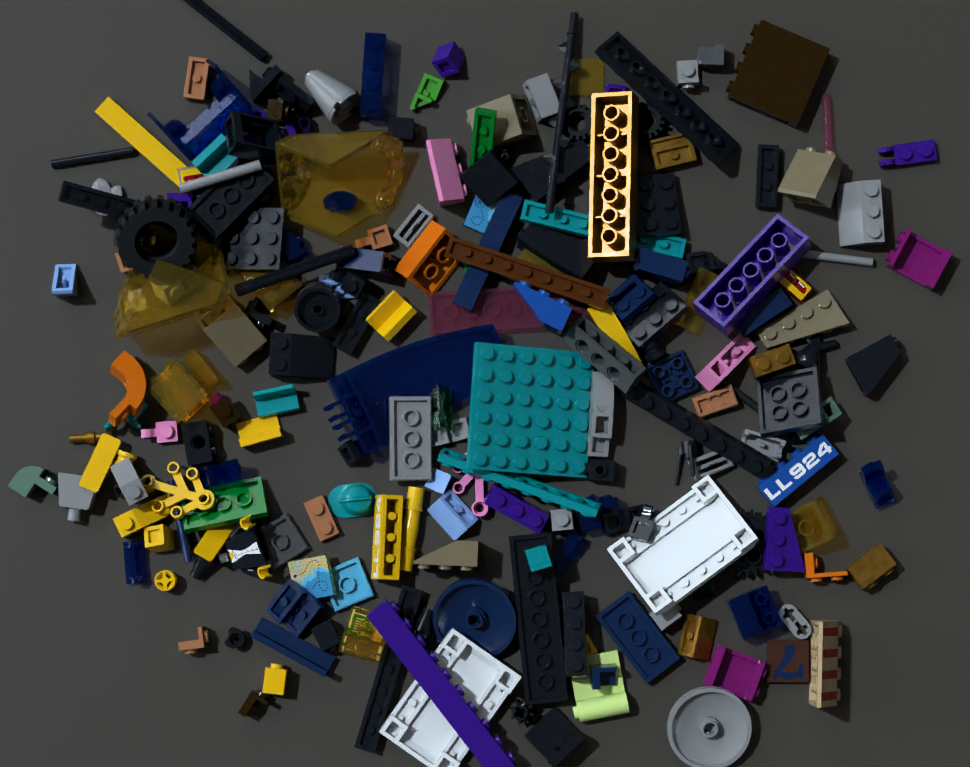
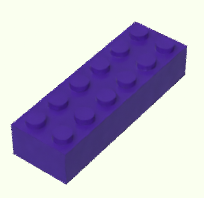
M777 213L693 302L696 313L727 337L811 249L809 237Z

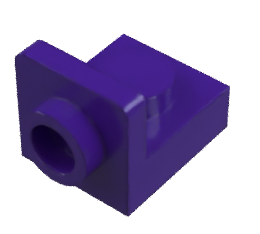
M167 193V200L169 197L174 198L178 205L179 203H182L184 206L188 204V208L197 199L194 198L192 193Z

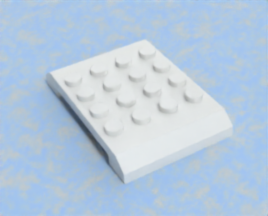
M709 475L694 484L690 492L651 520L655 522V527L649 543L629 537L626 539L622 537L607 548L609 554L656 616L667 612L751 550L759 541L755 533Z
M453 627L434 651L439 659L437 664L441 669L445 667L452 676L451 682L454 686L458 684L465 692L464 699L467 702L472 701L478 709L476 712L480 719L484 717L487 722L490 721L507 695L511 693L522 677ZM416 680L410 685L379 730V733L428 767H458L469 750Z

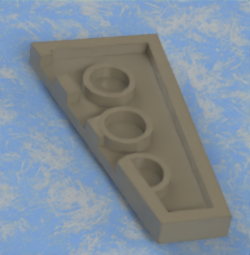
M827 289L756 331V334L766 350L793 343V341L802 338L807 339L812 337V335L833 331L835 328L850 326V323Z

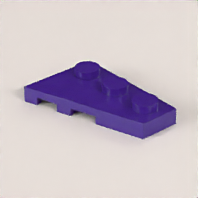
M767 506L763 570L805 572L790 508Z

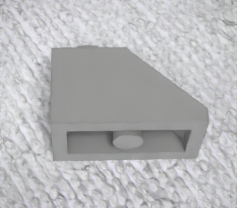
M129 457L110 466L129 506L148 497V492Z

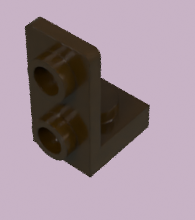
M268 99L266 118L292 123V119H295L296 116L295 102Z

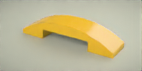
M607 301L604 310L593 306L587 308L594 324L642 364L632 342Z

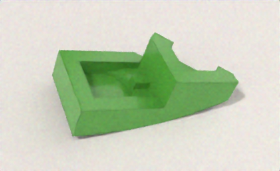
M425 72L409 109L413 110L437 100L445 80Z

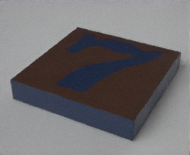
M766 640V682H809V640Z

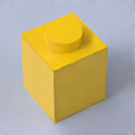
M271 663V667H265L262 693L285 694L288 669H284L283 664Z

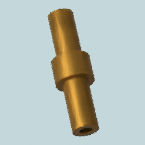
M87 431L86 434L69 435L70 443L86 442L87 444H95L103 433ZM105 432L106 434L112 436V432Z

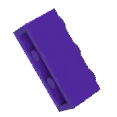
M493 482L484 498V504L536 533L541 532L549 518L547 511Z

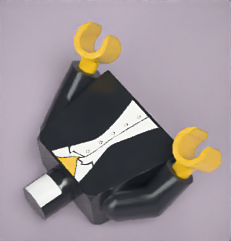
M251 514L241 518L240 522L230 532L229 540L225 542L227 550L219 553L220 562L222 564L231 562L235 570L240 569L245 574L261 579L272 577V574L268 573V568L271 567L269 563L273 561L260 524L256 525V523L252 524L250 522Z

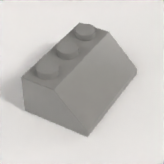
M881 179L837 184L836 202L839 247L883 244L885 236Z

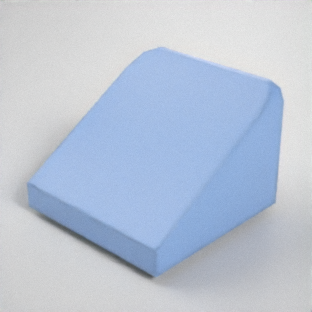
M433 467L432 480H427L424 486L444 494L452 475Z

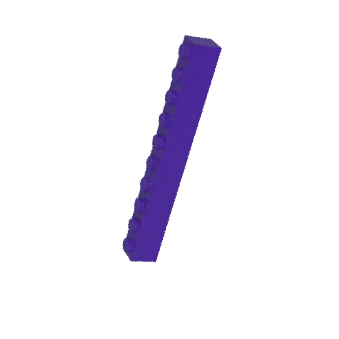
M385 599L367 613V618L483 767H516L515 762L517 760L510 751L506 753L502 748L504 743L497 734L493 736L489 731L491 726L484 717L480 719L476 714L478 711L472 701L467 702L464 699L465 692L458 684L454 686L450 680L452 676L445 667L443 669L440 668L437 664L439 659L433 651L428 652L424 647L426 642L421 635L418 634L416 636L411 630L413 628L411 622L406 617L402 619L398 613L400 608L394 601L389 602L388 599Z

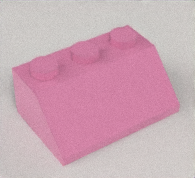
M451 138L426 140L440 207L465 202L464 196L468 194L465 183L461 184L459 176L462 173L461 164H456L455 156L458 155L456 143H452Z

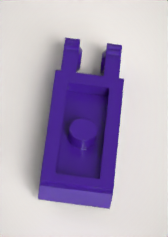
M934 139L877 149V154L893 152L894 158L879 161V167L892 165L896 167L937 160Z

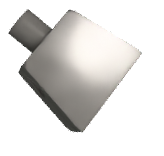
M58 472L59 506L69 508L67 520L80 522L81 510L92 509L97 493L79 486L82 475Z

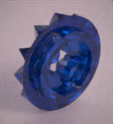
M335 191L325 196L323 204L325 209L330 210L332 213L335 211L338 213L348 212V210L354 209V206L357 205V198L350 192Z

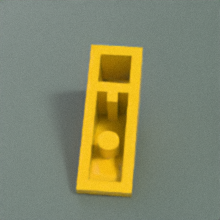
M170 494L162 495L113 518L121 537L126 538L144 529V527H148L171 516L170 510L173 506L165 509L162 514H156L151 508L155 500L163 501L169 498ZM158 504L155 509L159 510L161 504Z

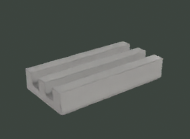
M418 203L394 233L393 237L410 249L435 216ZM421 210L422 213L403 237L399 236L416 213ZM425 215H427V220L423 223V225L419 228V230L415 233L411 240L407 242L406 239L414 231V229L425 217Z
M713 451L694 459V464L718 453ZM720 457L697 467L695 464L694 480L696 481L707 475L730 468L734 464L725 457ZM724 460H727L728 464L720 466L705 473L699 474L698 470L704 469L706 467L717 464Z

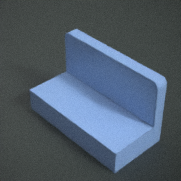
M451 488L427 509L428 513L454 541L478 520Z

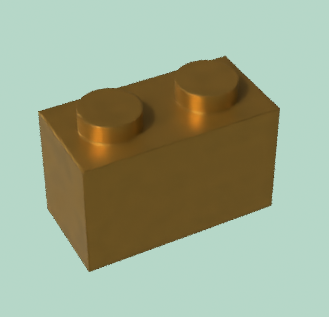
M789 344L747 359L754 379L796 364Z
M877 544L845 568V570L848 571V574L860 589L866 588L869 590L878 583L876 581L877 578L881 575L886 577L894 571L893 566L896 565V562L882 544Z

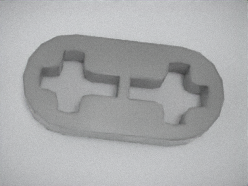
M791 604L782 605L778 610L780 620L796 638H808L811 634V626L795 606ZM785 608L787 610H793L791 615L794 617V621H792L789 617H783V615L785 614L783 610ZM796 622L801 626L806 625L805 635L796 633L798 631L795 625Z

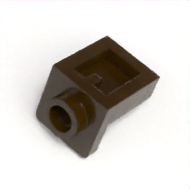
M259 689L257 691L252 690L238 713L244 717L248 713L252 715L258 706L255 701L258 700L267 706L270 702L267 699L269 695L262 693Z

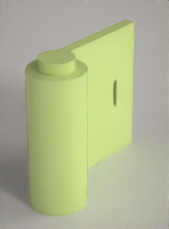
M612 650L587 655V679H571L576 706L573 707L574 718L579 719V722L630 713L618 651ZM615 663L616 684L600 686L601 689L592 690L590 665Z

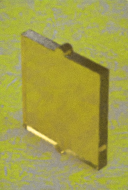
M584 57V59H573L580 64V68L571 72L569 95H584V97H588L592 93H603V61L601 59H588L587 57Z

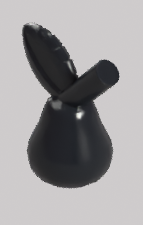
M820 333L805 339L808 345L795 354L796 364L794 366L797 370L817 366L819 369L821 351L836 348V340L821 342Z

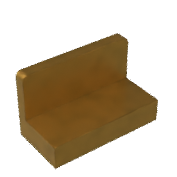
M686 613L677 654L708 661L717 620Z

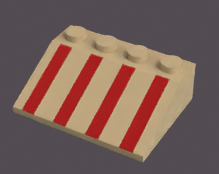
M811 620L809 704L816 708L837 706V701H840L841 697L840 688H837V680L841 679V667H838V659H841L842 650L841 646H838V638L842 636V625H839L837 620Z

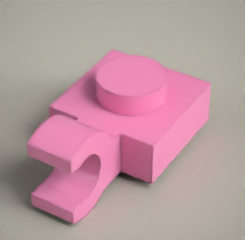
M177 420L155 422V429H141V438L157 437V443L179 442Z

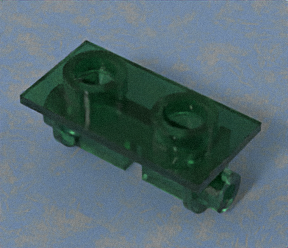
M437 386L430 393L431 408H437L438 410L431 412V427L434 428V431H441L442 428L452 430L451 389Z

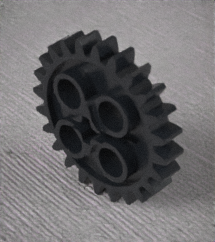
M744 508L742 509L740 516L747 525H751L752 531L756 529L762 530L764 537L751 549L759 552V558L752 561L747 556L748 552L745 553L743 561L739 558L729 565L730 574L737 570V576H740L741 572L745 571V575L748 577L749 571H752L756 576L758 568L765 572L763 570L766 518L761 519L762 512L754 516L753 509H751L749 514H746Z

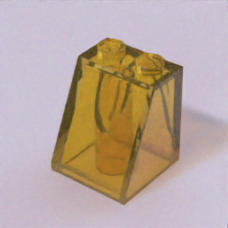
M177 359L174 361L169 360L162 367L164 371L157 376L155 374L147 381L149 385L146 389L177 423L184 424L213 396Z

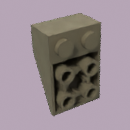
M454 541L414 560L413 564H418V568L431 569V565H439V569L452 570V566H460V570L473 571V567H477L478 541Z

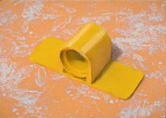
M106 433L101 435L79 481V486L95 493L99 491L104 478H107L111 472L110 466L113 465L114 457L121 444L119 439Z
M237 523L208 529L195 547L194 553L211 562L216 555H219L230 532Z

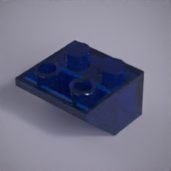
M767 585L725 600L742 640L783 624Z

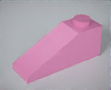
M739 333L695 378L710 392L756 345L748 337L743 338Z

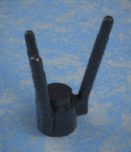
M696 440L682 441L681 447L678 448L675 485L679 484L683 455L684 459H689L691 476H695L694 458L702 456L701 446H698ZM704 460L699 461L700 465L705 464ZM706 468L702 469V472H703V473L707 472V469H706Z

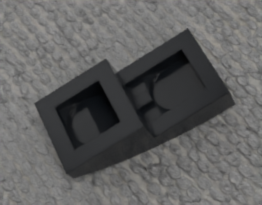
M643 504L599 515L604 535L630 529L634 516L641 517Z

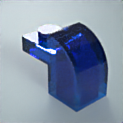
M238 459L197 468L204 488L236 482L242 479V470Z
M880 459L875 462H869L864 467H861L860 478L874 507L877 509L894 501L893 489L885 477L884 466Z
M594 494L586 497L587 499L596 501ZM611 494L599 497V503H601L600 510L619 505L617 497L612 498ZM578 512L581 532L602 527L599 512L596 518L585 517Z

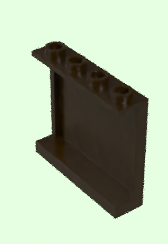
M761 19L759 25L754 24L750 35L753 36L751 43H746L742 54L745 55L743 62L738 61L734 73L737 74L735 80H730L725 91L729 93L727 99L733 98L787 121L789 122L788 125L796 128L830 48Z

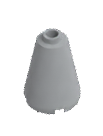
M319 69L310 70L305 76V86L331 124L338 125L350 117L351 113L349 111L352 107H358L361 95L355 89Z

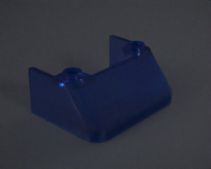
M207 59L205 62L218 75L210 86L211 93L216 100L187 127L179 120H171L163 126L150 112L147 114L191 162L221 133L225 136L224 122L232 110L252 114L250 102L210 59Z

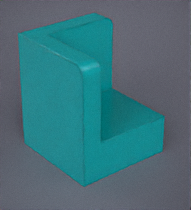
M545 544L524 550L531 572L552 566Z

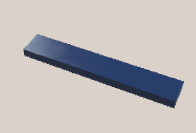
M506 191L500 197L479 243L480 246L499 252L522 203V197ZM469 265L452 304L471 312L489 271Z

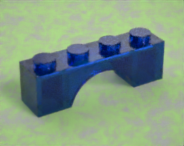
M365 32L360 119L381 120L387 36L383 33Z

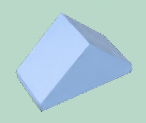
M76 264L55 265L52 295L56 297L78 296Z

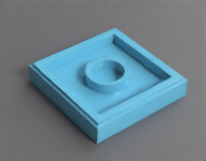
M359 557L332 567L337 595L329 596L335 612L374 596Z

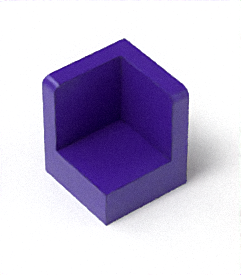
M454 41L439 46L431 63L443 78L460 71L465 55Z

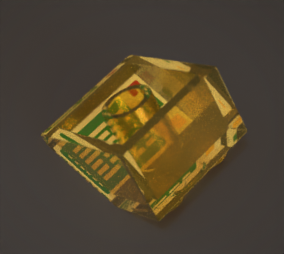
M352 606L339 652L379 663L386 641L367 618V613L370 610Z

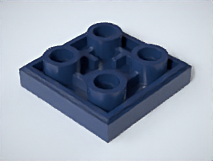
M683 350L645 367L654 390L672 401L700 388Z

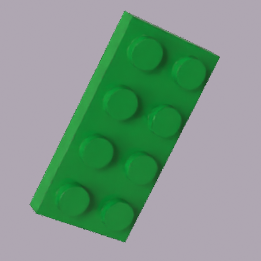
M261 476L204 488L205 490H210L215 496L213 507L209 510L196 509L184 515L182 519L184 531L188 534L238 523L241 518L251 514L250 520L268 516ZM203 497L201 502H205L207 497ZM185 499L180 502V505L183 507L192 501Z

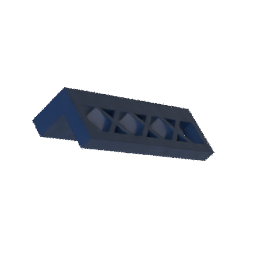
M263 617L250 636L323 677L326 676L336 658L325 651L322 652L320 648L300 637L297 638L294 634Z

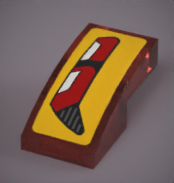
M793 269L776 284L780 288L782 287L800 304L814 290V287Z

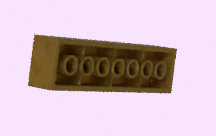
M633 91L592 93L588 258L595 263L636 261L639 97Z

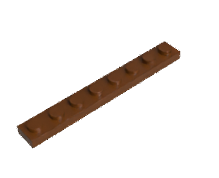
M453 236L450 237L444 257L518 282L522 280L533 287L604 310L610 292L608 288Z

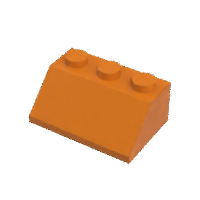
M431 220L394 270L432 299L459 264V261L444 257L450 237L455 236L446 228Z

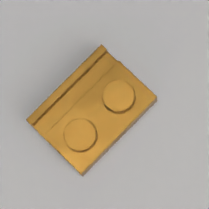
M681 133L649 140L656 171L697 160L694 146Z

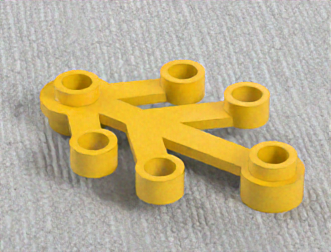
M170 462L167 465V471L173 475L177 487L159 482L150 474L144 475L141 478L148 493L158 490L173 495L163 501L155 500L152 503L151 508L156 514H162L165 509L185 499L191 500L192 502L183 507L174 506L171 508V516L175 520H180L184 515L196 509L209 510L215 503L214 494L210 490L204 489L199 478L200 473L194 467L187 469L186 477L193 482L196 493L188 490L181 474V467L177 462ZM173 466H177L175 471H171ZM192 472H196L194 477H190ZM150 479V483L145 485V481ZM206 496L207 500L201 502V499ZM161 504V508L156 510V506ZM180 510V514L175 516V511Z

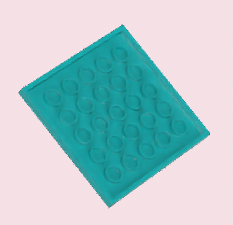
M474 342L466 469L587 478L584 472L585 463H588L589 404L594 366L576 351Z

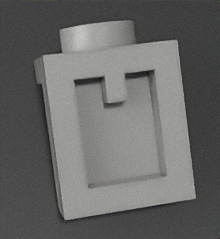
M676 61L677 87H682L683 90L695 89V86H698L700 83L698 78V61Z

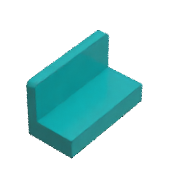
M221 133L192 163L204 176L226 170L238 157L228 155L226 137Z
M294 384L253 392L259 419L300 410Z

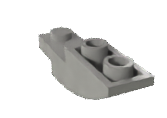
M592 371L587 456L608 457L613 427L614 383L600 371Z

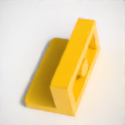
M393 290L366 318V321L389 342L417 311Z
M277 415L261 419L258 417L236 424L242 448L283 437Z

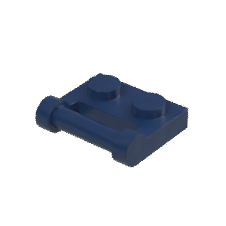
M634 272L629 274V278L612 291L607 298V303L624 324L656 298L655 294ZM633 284L636 285V287H634L629 293H627L616 304H614L613 301H615L620 295H622L626 290H628Z

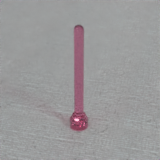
M824 93L822 95L825 151L833 152L830 95ZM839 182L837 183L835 192L839 191Z

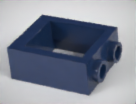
M639 248L631 272L679 286L687 280L690 268L687 267L688 261Z

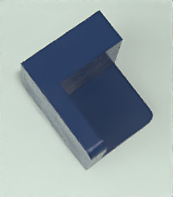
M615 663L590 665L592 690L601 689L600 686L616 684Z

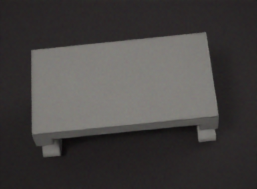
M548 73L526 80L522 86L537 123L557 116L559 101Z
M748 429L743 430L740 440L777 462L781 459L782 449L786 444L785 440L772 436L762 438L760 433Z

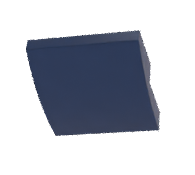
M288 579L265 611L278 624L283 623L298 638L304 634L325 606L300 584L292 579Z

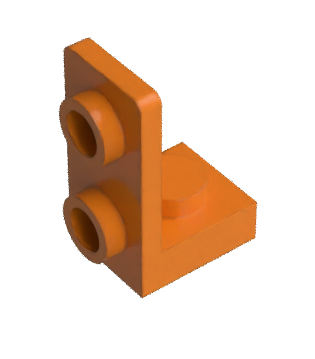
M813 552L802 553L805 569L804 578H810V582H820L822 577H830L831 581L843 580V576L848 575V571L815 573L814 569L818 568L817 557L813 556Z

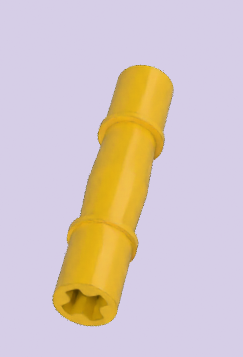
M408 486L406 505L404 507L406 511L401 533L400 570L412 572L415 551H417L415 545L419 531L420 511L423 512L424 488Z

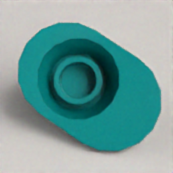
M366 483L340 485L330 492L328 506L334 515L341 518L369 515L375 509V495L377 493L372 486Z

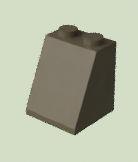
M508 94L477 106L497 110L494 148L538 135L525 95ZM477 107L466 110L468 115L467 123L472 128V131L475 109Z
M809 147L806 150L798 149L778 188V192L792 202L831 209L843 160L837 156V153L832 151L819 153L817 149Z
M229 294L197 320L202 330L234 367L243 365L249 359L248 356L254 351H260L267 341Z

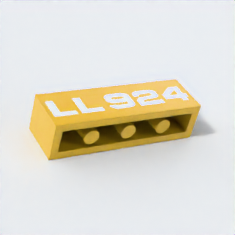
M375 495L371 579L399 580L403 496Z

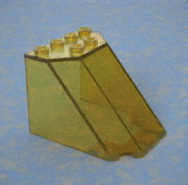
M387 130L292 134L275 142L281 208L288 209L287 219L338 239L392 206L397 198L395 192L398 186L403 185L406 178L404 172L403 141L393 136Z
M151 222L140 246L150 253H164L176 244L177 233L173 229ZM198 238L196 254H193V260L190 265H196L199 273L157 259L149 278L146 279L142 273L139 276L133 273V268L130 267L118 292V303L112 317L115 339L121 340L210 311L219 305L223 297L227 296L230 291L221 246Z

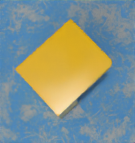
M164 524L144 527L146 549L154 553L175 550L173 529Z

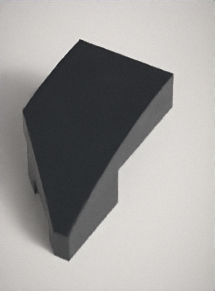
M710 251L693 252L683 255L684 260L688 261L689 275L725 269L728 266L725 262L716 258Z

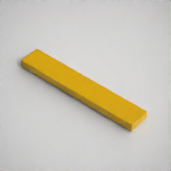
M108 96L94 112L179 187L180 182L177 169L187 166Z

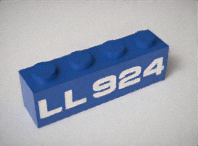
M823 434L819 436L813 435L806 441L808 445L804 449L797 448L790 454L792 458L788 462H780L774 467L775 472L771 476L766 474L757 481L760 485L756 489L771 507L776 506L839 454Z

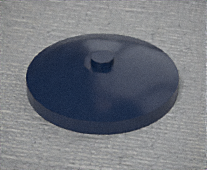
M465 578L452 583L440 594L433 610V627L440 642H442L453 627L489 654L496 656L513 639L517 627V612L511 597L496 583L483 578Z

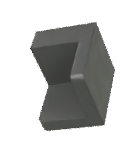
M716 44L715 47H698V68L722 69L724 66V44Z

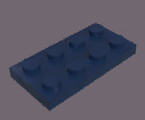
M629 591L595 616L646 684L680 659Z

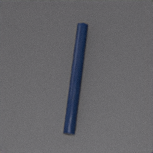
M175 480L167 481L169 485L177 487ZM180 502L177 503V504H175V505H173V507H174V506H180V507H181ZM180 510L175 511L174 515H179ZM183 519L176 520L184 562H193L188 536L184 531Z

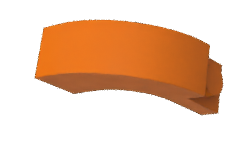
M125 350L114 360L110 367V374L122 382L127 391L123 400L109 413V423L114 427L119 422H125L130 414L136 417L142 409L145 399L146 379L144 371L137 360Z

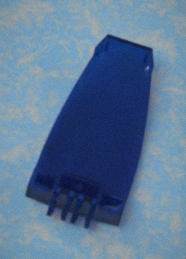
M494 325L476 326L423 339L386 352L328 379V385L336 402L323 407L324 412L330 411L334 407L339 406L342 413L333 415L328 420L331 423L344 417L345 421L334 425L332 428L333 430H339L343 426L348 425L351 431L340 435L337 438L340 442L353 436L363 456L389 444V396H431L432 421L471 395L474 342L502 344Z

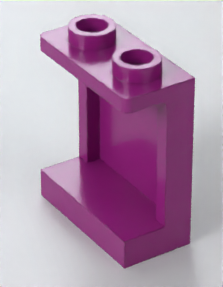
M909 228L905 232L901 231L895 241L898 243L895 250L891 249L885 259L888 261L886 267L928 290L933 289L953 252L947 248L942 249L912 233V230Z
M716 644L702 683L707 686L727 689L739 698L752 702V699H756L759 694L760 687H758L760 678L764 679L766 675V662Z

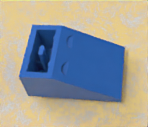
M522 280L519 283L514 282V291L540 325L561 335L572 311V308L569 307L570 303L560 298L556 301L550 298L551 294L539 289L537 292L531 289L532 285Z

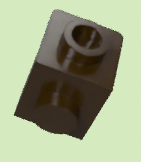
M228 395L210 406V409L223 428L227 426L232 428L240 422L238 418L241 417V413L236 409Z

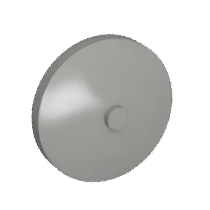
M717 686L698 687L682 695L672 707L667 720V736L673 751L680 760L691 767H726L732 764L746 750L752 733L751 718L744 703L731 691Z

